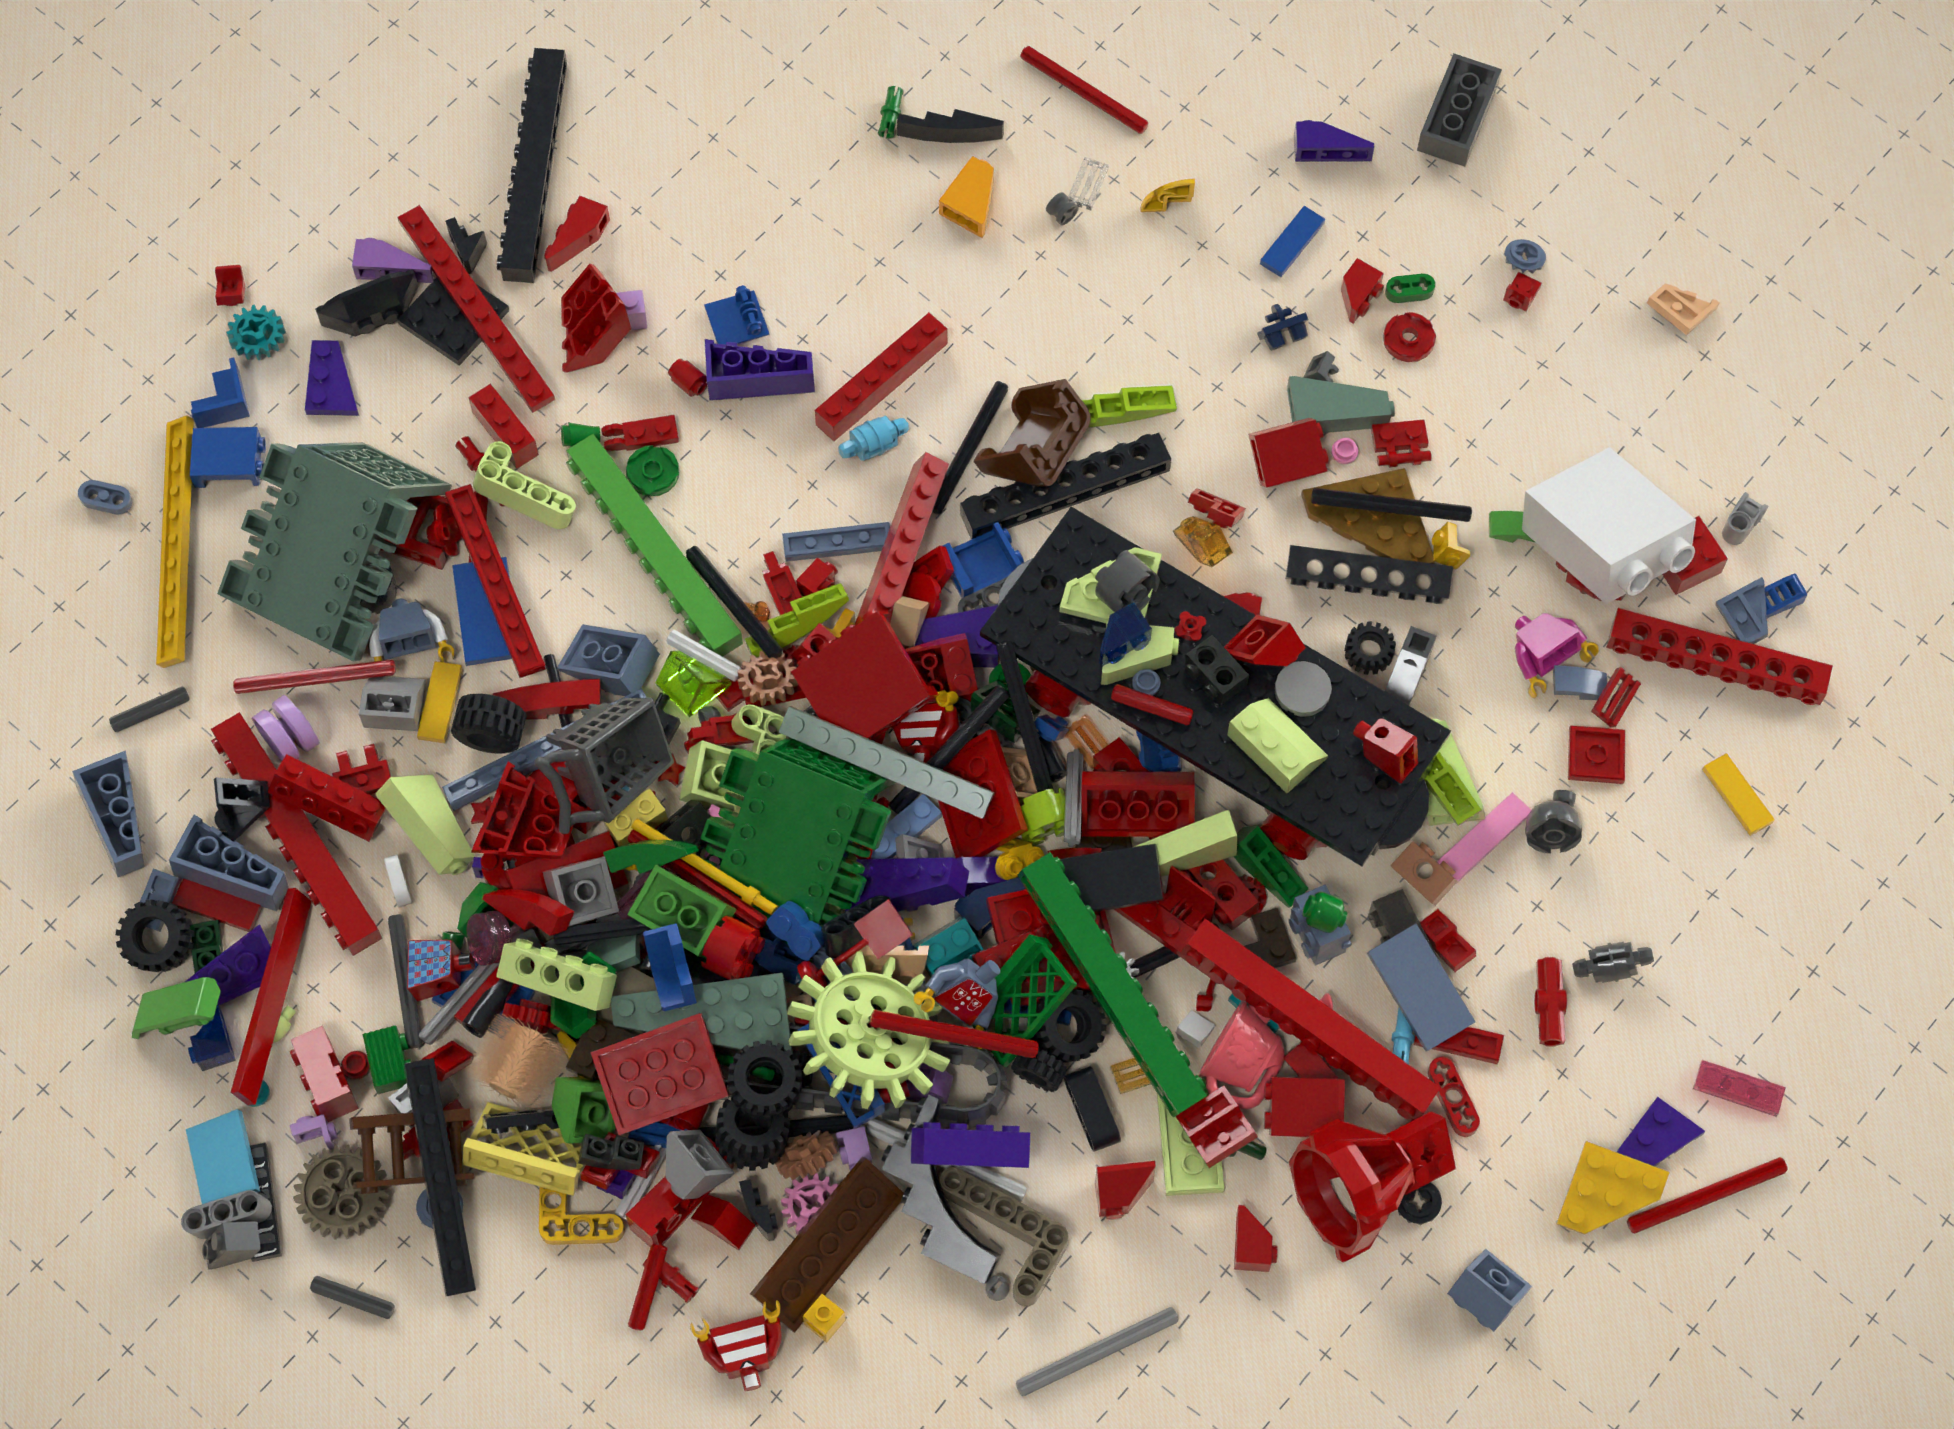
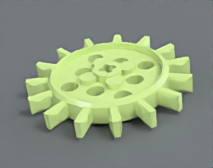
M860 951L856 952L852 959L854 973L842 975L831 957L825 960L821 968L831 982L825 988L809 976L805 975L798 987L817 1001L814 1006L792 1001L787 1015L809 1020V1030L793 1032L788 1041L790 1046L813 1045L817 1056L811 1058L803 1070L806 1075L816 1072L824 1065L837 1075L831 1084L830 1096L835 1097L839 1094L847 1081L862 1087V1108L868 1109L874 1098V1089L880 1088L888 1089L895 1108H899L906 1100L900 1083L907 1079L924 1096L930 1091L933 1083L919 1070V1067L924 1063L944 1072L950 1059L929 1049L931 1042H949L870 1026V1016L875 1009L871 1004L878 1005L885 1012L903 1014L925 1020H930V1016L939 1014L943 1007L935 1002L934 1008L930 1012H924L921 1010V1005L914 1003V993L920 989L925 978L922 974L914 977L907 986L892 978L896 961L893 957H890L884 964L881 974L867 972L863 952ZM844 994L853 996L855 1001L848 1000ZM837 1018L845 1019L848 1025L840 1023ZM891 1038L899 1039L902 1045L894 1043ZM830 1041L838 1043L841 1049L834 1048ZM857 1052L865 1053L868 1059L861 1058ZM884 1062L892 1063L896 1069L887 1067Z

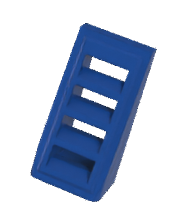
M1796 573L1764 587L1766 617L1769 618L1804 603L1807 592ZM1780 591L1782 593L1784 601L1781 600L1777 592ZM1767 596L1771 597L1775 604L1774 606L1770 604Z

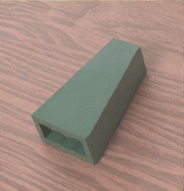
M1289 376L1287 394L1292 422L1306 418L1316 419V423H1320L1323 433L1371 429L1372 424L1390 423V418L1395 415L1394 402L1389 401L1387 391Z

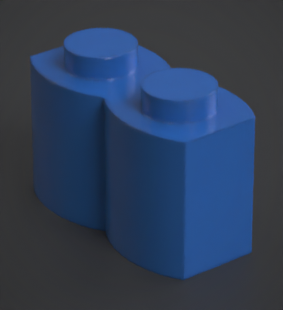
M787 901L781 905L766 921L772 933L778 938L787 941L792 952L803 960H810L824 947L822 927L813 921H809L806 912L792 901Z

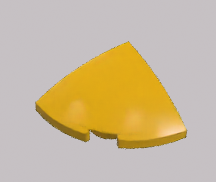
M1195 179L1170 182L1151 191L1143 199L1140 212H1164L1167 209L1168 202H1191L1192 197H1194Z

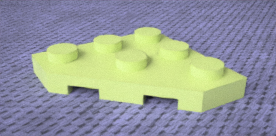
M1136 547L1129 550L1131 554L1137 556L1156 574L1158 573L1162 554ZM1109 560L1092 569L1091 573L1067 582L1059 612L1103 623L1118 622L1143 625L1149 603L1136 615L1129 618L1123 615V618H1120L1096 596L1095 590L1098 581L1095 579V576L1101 568L1109 567L1114 562ZM1152 590L1148 594L1149 598H1151Z

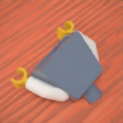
M402 598L394 600L392 607L383 609L380 612V620L374 624L369 638L371 657H374V662L382 661V656L387 660L436 648V643L439 645L438 658L440 662H444L441 655L444 651H449L453 660L455 657L454 648L446 643L448 638L440 618L429 610H422L419 602L408 603Z

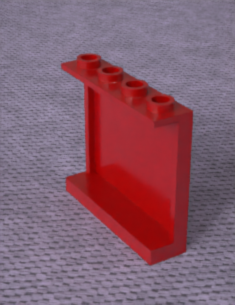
M876 609L863 615V621L858 625L852 624L840 632L841 637L835 641L829 640L819 646L818 649L820 651L814 656L807 655L797 662L798 667L791 671L820 719L872 741L939 695L934 686L926 685L885 618L889 615V612L877 611Z

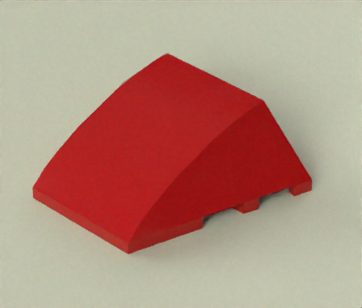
M591 263L561 297L562 327L566 328V339L562 342V349L566 350V363L562 364V371L567 373L603 363L632 329L625 304L599 269Z
M508 761L471 853L511 855L537 859H561L574 825L570 827L568 834L560 833V806L556 795L553 792H546L535 784V779L530 776L528 778L514 769L515 765ZM571 806V814L579 812Z

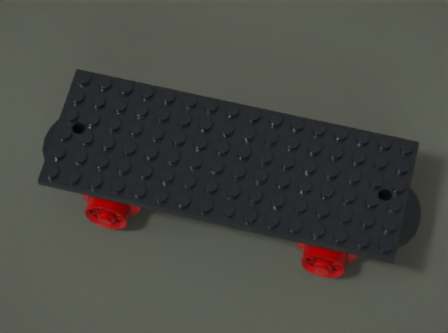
M1073 507L1069 508L1034 558L1019 565L1006 578L999 592L998 607L980 630V636L996 646L1003 641H1011L1013 643L1016 658L1029 665L1033 671L1024 685L1030 698L1046 711L1060 717H1069L1077 704L1091 705L1092 703L1264 807L1268 814L1260 829L1282 854L1293 859L1305 860L1314 847L1328 846L1363 867L1369 856H1374L1378 849L1396 848L1409 841L1421 829L1429 808V792L1425 778L1432 769L1436 755L1450 736L1451 730L1305 644L1306 648L1298 655L1295 662L1306 661L1318 665L1325 670L1331 681L1332 690L1330 698L1322 711L1312 716L1300 717L1284 710L1276 699L1274 688L1278 674L1286 666L1259 665L1237 659L1235 660L1249 674L1247 687L1221 706L1216 700H1211L1206 695L1203 685L1197 679L1193 680L1185 670L1186 654L1211 635L1224 647L1256 615L1163 560L1160 562L1157 573L1160 578L1159 586L1156 592L1152 590L1151 600L1149 601L1143 625L1173 627L1174 638H1179L1178 654L1172 655L1171 665L1153 670L1158 674L1161 681L1159 691L1153 696L1192 709V720L1189 725H1184L1112 700L1111 694L1115 685L1119 684L1133 689V677L1108 685L1101 684L1107 623L1059 612L1060 604L1067 582L1091 573L1092 569L1109 560H1116L1119 554L1125 550L1129 551L1134 547L1143 548ZM1187 611L1190 615L1196 617L1203 616L1206 619V625L1201 630L1202 637L1200 640L1188 641L1175 634V627L1180 623L1179 615L1182 612ZM1208 659L1199 660V662L1204 665H1209L1212 663ZM1219 679L1217 681L1221 685L1230 684L1226 679ZM1267 698L1281 709L1328 755V758L1288 793L1227 735L1229 723L1248 705ZM1383 718L1417 737L1418 764L1401 784L1364 756L1363 741L1353 735L1354 729L1359 722L1364 721L1373 726L1378 719Z

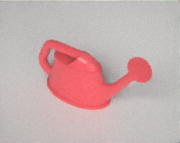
M1325 993L1320 1001L1333 1010L1332 998L1329 993ZM1246 1001L1240 1002L1207 1056L1198 1076L1206 1077V1089L1209 1095L1219 1089L1217 1081L1243 1088L1245 1091L1250 1092L1263 1071L1267 1070L1251 1097L1232 1096L1239 1108L1252 1109L1258 1106L1265 1098V1083H1270V1077H1277L1281 1070L1285 1050L1281 1037L1276 1035L1267 1026V1022L1271 1019L1258 1014L1255 1007L1250 1004L1247 1005Z

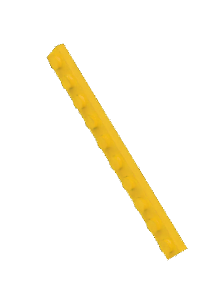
M187 415L167 422L156 656V665L162 668L184 662L192 483L190 478V462L194 419Z

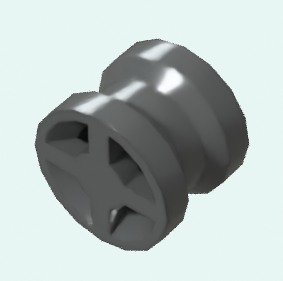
M1060 192L1049 201L1046 206V212L1054 215L1060 225H1065L1077 214L1078 206L1074 202H1069L1068 196L1064 192Z

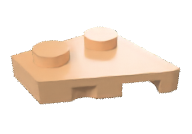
M1665 283L1649 297L1647 304L1685 335H1688L1718 308L1720 302L1712 299L1709 303L1697 299L1696 293L1682 291L1675 286Z

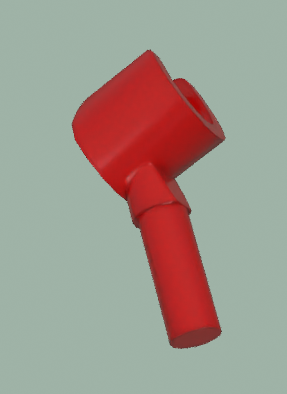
M1211 979L1206 995L1197 994L1196 1011L1208 1012L1212 1009L1213 991L1216 983Z

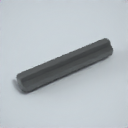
M181 686L109 718L112 729L115 732H119L190 700L186 689Z
M315 1276L310 1285L313 1293L385 1319H390L394 1312L395 1306L392 1302L320 1276Z

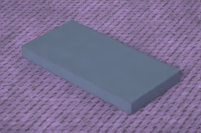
M1417 924L1412 925L1367 952L1368 957L1425 1051L1432 1049L1475 1023L1474 1018Z

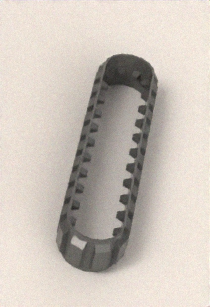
M789 1022L791 1035L801 1028L796 1026L795 1023ZM893 1038L894 1043L902 1045L899 1039ZM931 1042L929 1050L950 1059L949 1063L972 1065L981 1072L983 1070L989 1074L986 1077L988 1085L996 1086L994 1094H986L983 1099L986 1103L978 1106L976 1104L969 1106V1108H958L954 1105L941 1106L936 1122L941 1123L942 1127H949L950 1123L967 1124L969 1128L976 1127V1124H986V1120L991 1115L997 1116L1005 1103L1006 1094L1003 1091L1007 1089V1078L1003 1065L995 1063L994 1054L983 1048L975 1049L949 1042V1045ZM724 1078L727 1089L729 1091L728 1080ZM747 1081L748 1086L754 1092L755 1090L762 1091L761 1094L773 1093L781 1086V1084L768 1085ZM802 1087L799 1092L798 1101L793 1103V1105H796V1109L814 1111L815 1107L824 1108L826 1113L842 1114L844 1111L837 1098L830 1096L829 1092L811 1090V1088ZM844 1097L846 1102L849 1104L850 1098ZM890 1100L891 1103L885 1104V1112L881 1114L882 1119L899 1121L900 1118L911 1119V1123H916L919 1116L916 1113V1109L920 1101H904L903 1105L899 1108H895L892 1100ZM853 1101L851 1110L854 1115L860 1117L871 1111L869 1107L868 1109L862 1108L861 1101Z

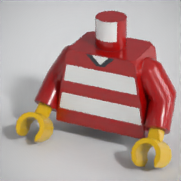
M945 690L939 691V695L936 697L937 703L925 704L892 727L901 748L914 755L915 759L926 763L931 755H934L959 728V712L956 707H953V704L958 700V695L954 691L948 693Z
M777 1300V1309L773 1312H769L766 1309V1301L763 1303L762 1316L709 1329L706 1320L701 1318L704 1323V1328L701 1331H696L693 1324H690V1330L698 1338L697 1342L704 1360L718 1373H726L729 1379L741 1377L744 1391H752L761 1387L758 1372L769 1369V1362L776 1358L782 1340L781 1324L778 1318L780 1303Z

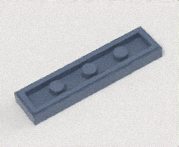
M883 522L783 533L785 562L882 551L890 529V523Z

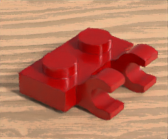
M374 744L363 746L367 764L352 768L347 750L336 753L340 771L332 773V776L367 794L376 793L391 777L387 759L379 761Z

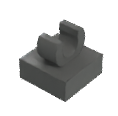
M1329 351L1314 356L1303 378L1334 382L1329 378L1328 372L1333 375L1339 371L1338 367L1332 364L1335 356Z

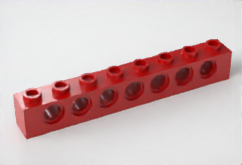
M1621 608L1617 609L1606 648L1613 649L1618 654H1632L1639 656L1644 661H1657L1665 663L1674 669L1683 668L1691 670L1700 676L1709 675L1717 677L1726 683L1743 684L1752 690L1769 691L1778 697L1795 698L1807 705H1821L1827 694L1833 665ZM1633 635H1640L1644 640H1637ZM1659 642H1666L1670 647H1663ZM1686 649H1692V650H1694L1697 654H1696V655L1690 654V653L1687 652ZM1713 656L1721 657L1724 662L1716 661ZM1740 663L1747 664L1751 669L1743 668ZM1767 671H1774L1777 676H1771ZM1794 678L1802 679L1804 684L1796 682Z
M1120 737L1093 755V771L1116 772L1118 770H1125L1126 772H1149L1141 765L1139 759ZM1223 859L1183 870L1190 876L1192 881L1212 892L1216 898L1214 916L1221 925H1227L1231 930H1234L1250 918L1251 915L1258 912L1259 901ZM1205 872H1210L1215 877L1211 880H1205L1201 875ZM1227 892L1233 896L1229 901H1223L1218 897L1220 894Z

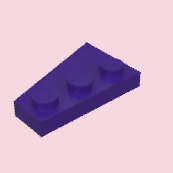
M312 340L305 401L306 415L359 416L338 341Z

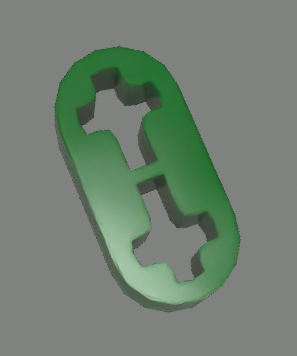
M1422 273L1395 276L1388 280L1385 295L1393 303L1427 300L1434 293L1435 280L1432 276ZM1419 284H1424L1427 290H1422ZM1395 286H1398V289L1402 291L1401 293H1397V291L1393 288Z

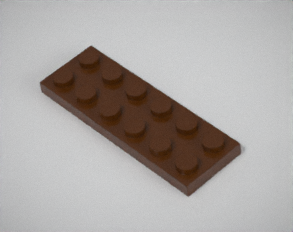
M861 1157L751 1291L750 1295L762 1306L766 1301V1309L769 1312L777 1309L776 1300L779 1301L780 1314L778 1318L789 1330L795 1333L804 1322L803 1315L821 1294H827L901 1203L904 1192L867 1158Z

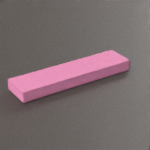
M1512 792L1437 862L1441 864L1445 861L1454 869L1456 873L1453 877L1459 882L1527 819L1531 809Z

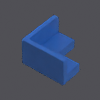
M234 357L229 358L230 369L212 373L217 395L191 401V414L197 428H205L250 417L240 371Z
M677 923L643 932L662 1011L696 1004L694 988Z

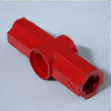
M1555 957L1537 959V989L1535 991L1534 1006L1539 1021V1044L1548 1047L1564 1045V1015L1567 1009L1566 990L1563 989L1562 960Z

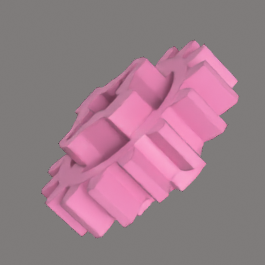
M818 1173L813 1176V1180H809L808 1176L803 1178L801 1183L797 1180H792L793 1190L785 1188V1194L789 1198L781 1199V1205L788 1208L782 1210V1216L790 1217L787 1220V1226L790 1228L796 1225L795 1231L797 1235L824 1204L826 1195L830 1196L837 1188V1183L829 1186L830 1177L827 1176L823 1181H820ZM814 1188L813 1190L804 1192V1190ZM815 1201L818 1202V1208L812 1207L811 1210L808 1209L807 1204L812 1205ZM794 1203L797 1207L801 1208L799 1218L793 1210Z

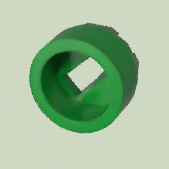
M444 931L442 933V940L453 941L457 948L461 950L464 945L465 936L458 932Z

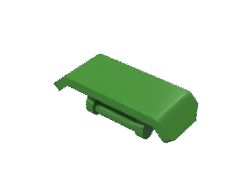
M203 977L144 993L132 1030V1038L140 1039L141 1033L155 1029L167 1035L183 1028L208 1024L214 1018L220 995V989L216 980Z

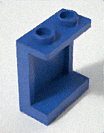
M258 427L193 428L190 478L194 487L206 488V480H251L253 486H259V476L264 462L261 461V453L266 451L265 437H261Z
M999 522L993 524V529L990 532L954 548L951 547L950 543L942 545L947 548L954 569L950 578L961 598L1008 577L1019 565L1024 563L1021 553L1018 550L1014 551L1010 544L1012 539L1006 528L1002 529Z

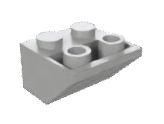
M390 676L369 678L362 689L359 717L363 727L418 731L426 680Z

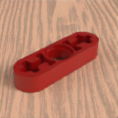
M1437 1057L1430 1063L1428 1077L1432 1082L1441 1087L1445 1080L1441 1074H1435L1437 1066L1440 1065L1442 1069H1448L1445 1075L1448 1084L1440 1088L1437 1096L1454 1132L1462 1137H1470L1477 1131L1480 1118L1453 1062L1446 1057ZM1449 1090H1456L1461 1094L1462 1100L1457 1104H1452L1447 1101L1445 1094ZM1464 1106L1467 1107L1462 1112L1465 1119L1473 1121L1469 1129L1466 1125L1460 1126L1459 1124L1462 1116L1458 1110Z

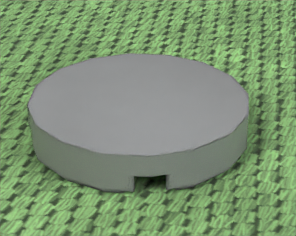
M1306 661L1293 662L1284 667L1277 676L1274 688L1275 696L1280 706L1284 710L1300 717L1312 716L1322 711L1329 701L1332 690L1330 678L1325 670L1314 663Z

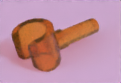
M759 601L756 604L744 602L751 611H754V615L760 622H767L769 620L770 610L765 602Z

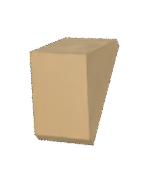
M903 596L894 604L890 626L902 646L910 648L916 644L929 608V603Z

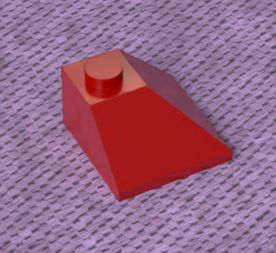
M1256 615L1224 646L1234 659L1252 664L1288 666L1295 662L1298 655L1306 648L1291 623L1261 615Z
M1155 1161L1097 1167L1095 1190L1099 1217L1106 1216V1219L1114 1220L1122 1218L1123 1214H1128L1153 1183L1156 1168Z

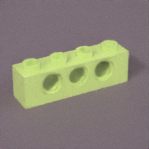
M516 939V942L504 944L496 977L594 1011L610 1007L617 975L607 972L608 968L599 964L587 965L582 963L583 959L571 955L563 957L557 955L558 951L553 948L541 947L539 949L533 947V942L525 939ZM531 959L535 965L534 970L531 968ZM556 968L559 970V978L555 974ZM581 976L584 979V987L580 984Z

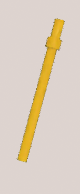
M638 818L632 823V829L650 840H671ZM694 853L680 858L740 895L742 901L750 906L756 905L770 915L777 910L778 906L761 896L759 890L752 886H745Z

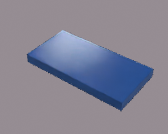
M502 557L501 559L509 576L507 558ZM473 563L452 565L466 666L511 659Z

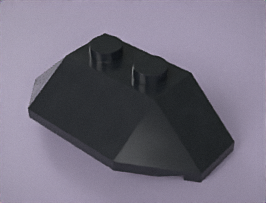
M414 270L390 273L336 295L324 305L315 308L321 326L356 337L361 334H368L383 325L397 322L399 317L409 308L419 287Z

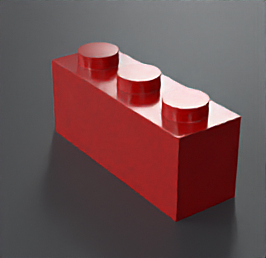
M491 383L468 397L472 413L493 440L509 445L512 451L510 461L516 469L539 455L535 439Z

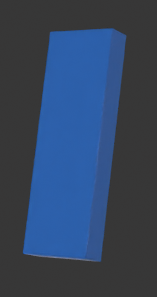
M1303 206L1261 258L1260 265L1282 277L1325 224V218Z

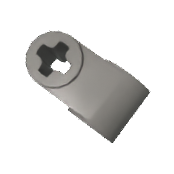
M1745 492L1729 515L1723 528L1722 536L1724 540L1732 545L1741 544L1754 526H1757L1769 506L1759 504L1749 498V494Z

